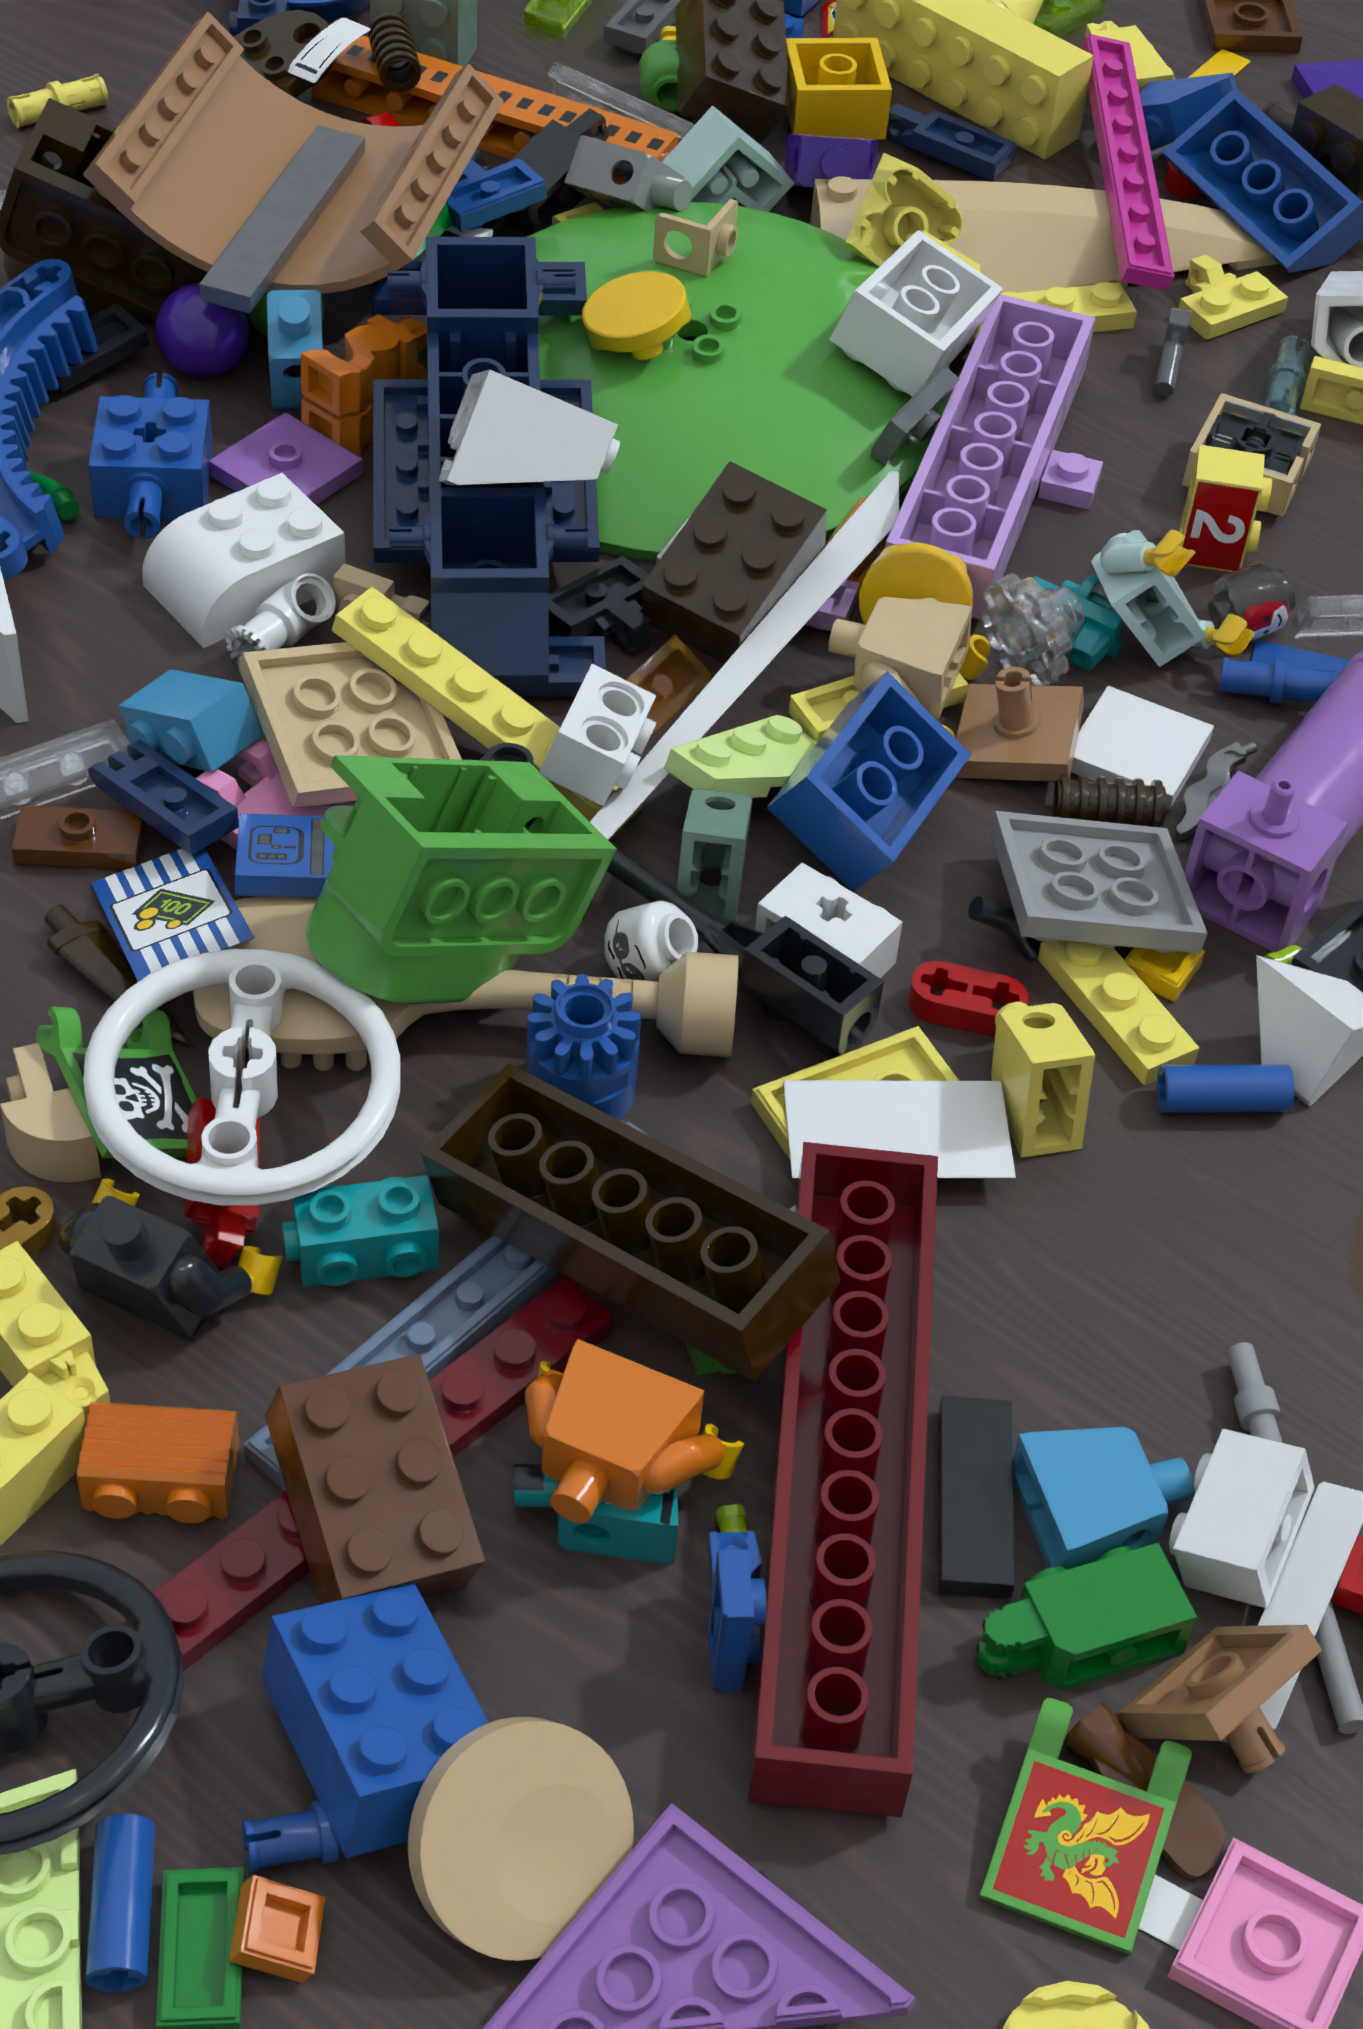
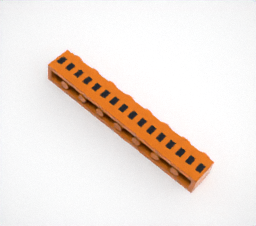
M362 35L336 57V62L329 74L315 86L311 87L312 97L372 116L388 112L398 124L404 126L424 125L452 78L463 66L416 52L422 70L420 81L409 91L402 93L392 92L386 89L380 82L369 38ZM477 71L503 100L501 107L477 147L480 150L512 159L552 119L566 127L589 108L604 116L610 134L606 142L645 152L661 162L678 145V133ZM613 172L612 178L614 183L622 185L625 175Z

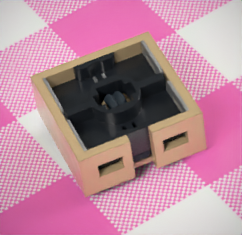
M1221 393L1190 450L1182 485L1190 486L1199 445L1264 454L1263 477L1272 478V489L1267 511L1260 512H1269L1283 517L1295 494L1298 481H1301L1312 459L1321 424Z

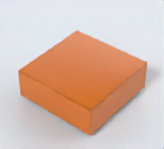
M252 1875L241 1884L229 1962L300 1983L306 1981L315 1972L326 1897Z

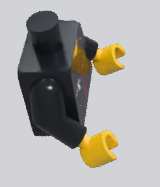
M108 1178L101 1181L92 1203L86 1205L67 1220L59 1233V1246L71 1258L80 1289L191 1341L194 1339L207 1315L247 1297L250 1292L264 1295L273 1293L283 1258L281 1256L260 1254V1248L255 1246H243L238 1266H231L219 1271L192 1234L179 1226L135 1207L140 1196L139 1193L127 1194L113 1188L115 1181Z

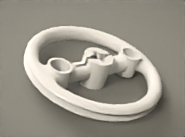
M228 949L202 953L175 961L150 973L126 990L105 1012L92 1034L85 1054L83 1083L88 1115L99 1139L113 1157L136 1177L162 1191L191 1201L222 1206H256L286 1201L316 1191L344 1176L368 1156L383 1138L395 1114L400 1095V1053L390 1024L382 1010L369 995L339 980L321 963L294 954L265 949ZM227 983L229 984L231 1026L230 1029L221 1032L215 1037L208 1049L211 1099L216 1108L215 1119L205 1126L201 1135V1159L198 1163L188 1164L176 1160L153 1147L135 1131L124 1117L115 1093V1066L120 1051L129 1035L148 1014L165 1002L186 992L209 985ZM294 988L328 1003L341 1013L356 1029L368 1051L371 1063V1084L361 1111L342 1135L322 1150L302 1160L281 1167L262 1170L258 1168L256 1122L258 1117L265 1115L274 1107L278 1098L276 1047L270 1038L271 1030L280 1023L283 1017L284 992ZM247 1042H249V1062L247 1063V1068H245V1053ZM240 1079H241V1080H242V1092H241L240 1104H239V1107H238V1091H237V1086L239 1085Z

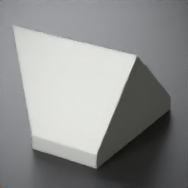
M1256 955L1261 1064L1290 1065L1294 1077V1096L1310 1107L1363 1056V993L1346 980Z

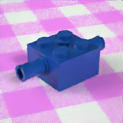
M153 373L145 379L143 398L129 395L99 397L88 465L94 518L124 519L123 525L129 535L138 539L141 537L142 523H147L145 535L146 539H150L159 532L160 520H175L190 511L207 505L210 482L209 460L213 457L210 401L177 397L178 383L172 376L166 373L162 374V383L159 388L157 387V373Z

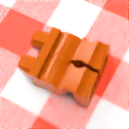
M378 314L368 320V325L356 327L345 334V361L334 356L328 350H310L300 353L301 394L305 396V398L301 399V422L353 454L360 456L365 444L373 442V379H428V372L425 366L417 362L418 352L427 348V326L410 316L394 323Z

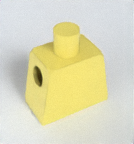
M1013 1002L1003 1006L995 1016L996 1033L991 1079L992 1081L1002 1082L1008 1128L1020 1158L1082 1149L1095 1062L1094 1051L1062 1005L1049 1003L1028 1006L1022 1002Z

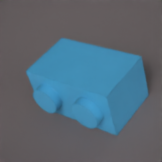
M170 669L118 705L127 724L126 736L130 744L141 740L174 764L214 772L264 735L245 687L240 682Z

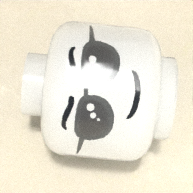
M655 901L617 912L609 921L604 935L606 961L619 979L659 981V975L686 952H697L698 935L691 919L673 903L665 901Z

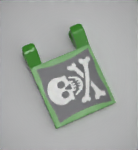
M52 1006L48 1010V1015L51 1017L53 1025L38 1026L35 1033L36 1041L44 1051L55 1056L102 1158H114L99 1139L88 1115L83 1083L85 1054L88 1048H83L79 1015L71 1007ZM154 1010L142 1020L143 1028L136 1027L129 1035L126 1043L130 1049H121L114 1076L116 1098L124 1117L142 1138L156 1149L171 1157H186L188 1149V1114L197 1098L172 1050L168 1017L163 1011Z

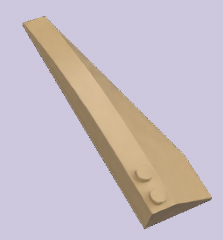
M844 176L832 179H815L810 225L846 240L872 179H851ZM933 180L957 200L955 206L961 211L963 217L962 231L954 242L947 245L980 264V273L1004 288L1001 293L1048 290L1052 287L1088 286L1100 282H1121L1105 190L1013 182ZM1160 199L1173 272L1189 270L1190 260L1205 254L1221 263V265L1229 264L1235 270L1278 264L1223 211ZM1121 282L1123 287H1127L1128 283Z

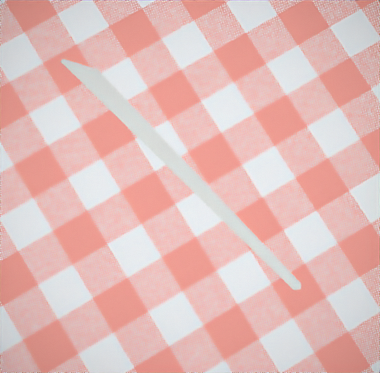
M891 471L885 476L640 762L626 789L619 787L592 818L590 823L607 840L669 774L664 769L670 749L701 739L890 532L899 514V473L897 471Z

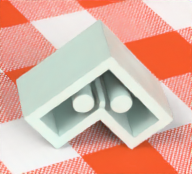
M711 106L662 161L684 176V180L691 184V202L726 204L729 199L735 198L747 208L769 212L795 184L766 149L714 106Z

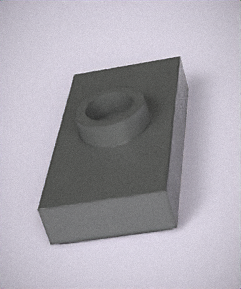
M947 367L941 368L888 422L872 447L871 456L886 466L913 437L922 442L940 420L941 416L937 412L960 378Z

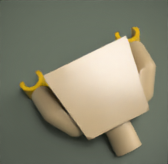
M885 596L878 599L866 625L837 618L830 633L829 652L855 658L854 686L859 692L865 690L888 671L935 719L939 720L958 674L960 673L962 677L968 680H974L988 667L986 657L990 654V644L984 636L974 634L970 637L971 606L942 603L930 597L914 600ZM942 725L955 738L953 731L947 726Z

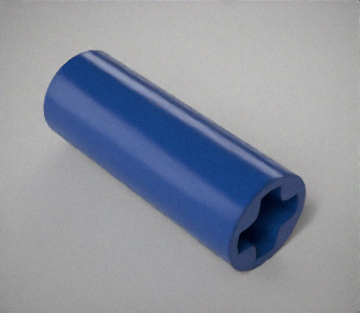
M1288 1064L1160 1065L1156 1081L1158 1107L1162 1113L1290 1112L1294 1101L1293 1072Z
M135 1814L111 1815L98 1821L95 1827L85 1983L90 1988L101 1992H131L142 1988L147 1983L156 1825L152 1820L144 1816Z

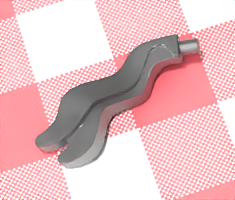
M1253 741L1243 746L1239 742H1235L1217 751L1208 759L1206 777L1192 784L1184 793L1182 806L1185 816L1177 825L1175 833L1178 841L1184 840L1196 832L1199 818L1231 780L1230 772L1235 767L1246 763L1247 756L1257 752V746Z

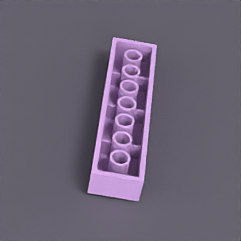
M1000 294L981 326L959 376L960 379L953 389L887 538L885 548L891 545L925 543L939 547L949 554L959 556L966 564L967 574L972 584V618L984 621L987 618L1041 482L1051 451L1055 447L1086 369L1096 317Z

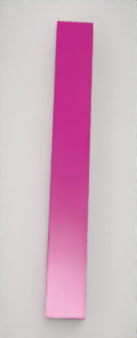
M1086 34L1081 49L1094 55L1088 93L1121 282L1168 291L1174 279V272L1131 46L1129 42Z

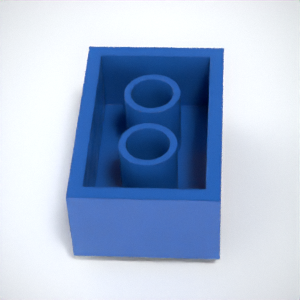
M887 671L848 702L767 806V809L849 889L854 891L894 863L969 759L971 753Z
M415 1583L283 1613L271 1618L261 1679L346 1859L408 1842V1832L414 1804L431 1769L441 1756L459 1739L489 1723Z

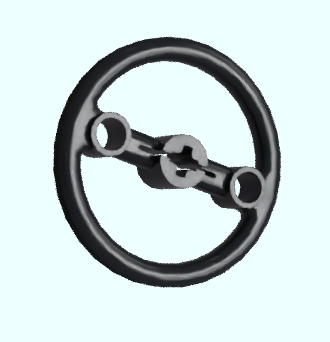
M53 1550L16 1551L0 1554V1593L19 1589L43 1588L77 1592L98 1599L115 1609L134 1627L132 1629L120 1624L103 1627L87 1637L81 1647L80 1654L36 1665L31 1664L28 1654L19 1646L0 1643V1754L17 1752L36 1741L47 1726L48 1711L95 1700L101 1709L111 1713H124L139 1707L132 1725L118 1745L93 1770L71 1786L40 1802L11 1812L0 1813V1856L21 1852L53 1841L88 1823L117 1802L146 1773L164 1747L177 1719L184 1689L183 1657L172 1620L159 1599L141 1581L113 1564L82 1554Z

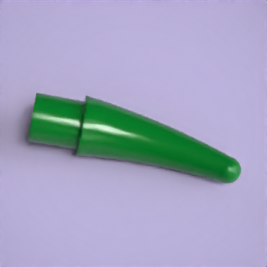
M29 471L33 483L39 484L42 494H49L51 496L56 512L62 519L72 520L79 514V504L75 501L70 489L52 478Z

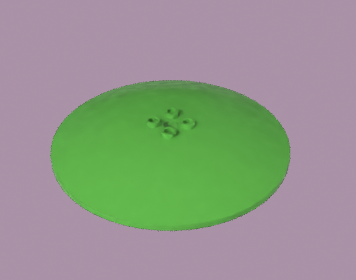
M690 202L684 211L661 206L647 211L627 206L616 207L581 215L554 224L528 236L535 237L536 257L539 262H585L587 299L600 286L617 277L635 272L656 271L672 275L683 284L691 310L690 321L683 325L672 337L662 342L663 350L658 356L648 360H637L632 356L631 352L621 353L593 349L589 344L582 316H539L540 380H591L593 414L618 424L613 437L620 441L617 456L608 473L600 471L596 479L600 552L656 562L657 555L694 512L729 461L827 509L825 541L830 538L854 504L863 496L867 498L889 472L897 471L899 473V496L911 486L938 423L922 442L913 437L886 466L882 465L871 456V449L888 422L912 396L893 388L883 376L864 363L854 361L845 354L842 348L829 340L855 290L879 267L857 256L849 249L845 243L846 240L830 232L796 219L738 206V238L735 249L729 257L725 256L707 277L664 265L653 259L655 219L660 213L707 225L725 205L716 203ZM679 231L668 232L667 243L671 250L681 256L690 255L692 244L689 238ZM688 336L697 337L694 341L682 339ZM950 394L937 412L941 417L949 401Z

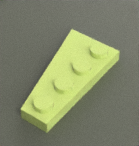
M76 1768L0 1793V1813L11 1812L40 1802L71 1786L78 1780ZM79 1827L53 1841L21 1852L0 1856V2029H82Z

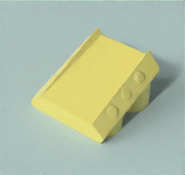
M883 153L845 243L857 256L880 267L907 241V235L916 233L918 230H924L946 244L954 242L963 229V217L961 211L955 206L957 200L924 172L913 165Z

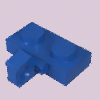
M520 158L487 171L470 159L448 197L446 204L453 225L459 231L464 232L469 229L479 228L484 223L509 213L522 211L529 205L547 199L546 183L540 175Z
M754 1531L710 1532L708 1559L712 1597L708 1619V1639L712 1690H716V1693H743L747 1663H759V1625H765L766 1622L764 1579H759L762 1560Z

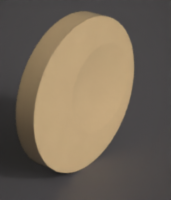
M511 1717L485 1724L471 1731L453 1744L436 1762L419 1791L412 1811L408 1832L409 1867L412 1881L423 1907L444 1932L477 1952L498 1959L515 1961L543 1957L632 1851L634 1822L626 1784L618 1768L602 1747L585 1734L566 1725L536 1717Z

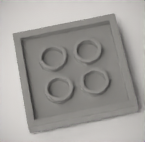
M995 811L990 834L1022 937H1032L1043 942L1063 940L1093 943L1105 948L1127 946L1153 949L1161 953H1174L1176 951L1201 953L1208 933L1167 828Z

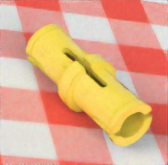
M94 74L90 77L64 84L56 80L47 83L45 89L8 97L7 108L12 123L18 129L36 123L49 98L77 111L107 105L109 98L103 78L99 74Z

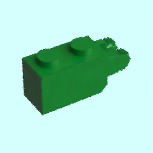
M1159 1543L1135 1550L1126 1546L1118 1547L1104 1553L1095 1562L1068 1570L1062 1566L1047 1568L1024 1583L1018 1602L1005 1605L1002 1610L995 1608L994 1612H988L987 1618H984L982 1623L984 1630L981 1641L977 1642L975 1649L977 1651L976 1666H980L988 1674V1677L992 1675L996 1679L998 1676L1006 1678L1008 1673L1013 1676L1037 1668L1044 1683L1059 1690L1067 1691L1183 1655L1197 1620V1615Z

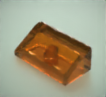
M675 634L634 671L626 681L656 695L647 715V718L657 722L652 732L653 734L714 676Z

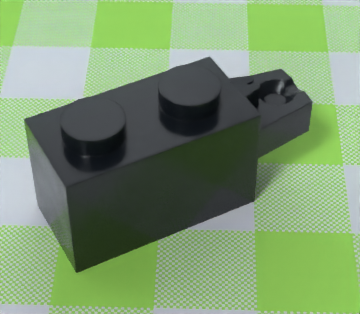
M589 108L566 127L552 119L510 160L513 161L520 158L545 180L547 199L529 205L522 211L504 215L503 217L509 220L510 225L530 236L552 226V217L554 215L574 209L586 197L564 182L581 135L603 141L610 137L603 115Z

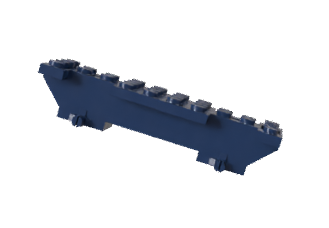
M426 237V258L424 261H411L397 271L387 270L388 276L373 282L374 315H427L428 379H373L374 563H429L431 566V631L519 697L576 696L591 664L606 670L604 636L549 637V562H599L600 544L596 479L447 485L440 482L439 478L444 461L446 459L453 461L456 450L451 448L448 440L451 427L472 374L492 370L593 414L591 380H540L539 316H582L583 306L587 302L585 262H539L536 257L535 237Z

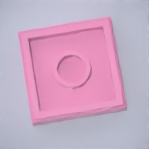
M1233 1837L1167 1977L1262 2029H1328L1363 1950V1905Z

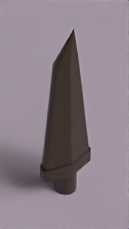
M56 905L47 912L45 923L56 933L48 939L47 946L56 956L62 957L111 1000L115 1002L126 990L138 982L126 956L110 937L109 931L100 921L79 922L64 905ZM163 1004L155 1009L163 1011L167 1015L171 1030V1040L194 1047Z

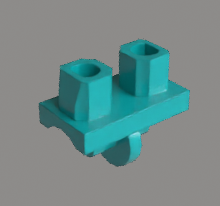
M1089 575L1081 586L1070 580H1065L1062 587H1058L1035 576L1027 587L1028 607L1020 623V633L1024 641L1038 648L1047 647L1056 632L1070 637L1071 639L1065 646V656L1072 664L1091 671L1105 654L1115 659L1124 646V641L1120 639L1124 621L1119 614L1114 612L1115 609L1110 604L1108 598L1102 596L1104 589L1097 575Z

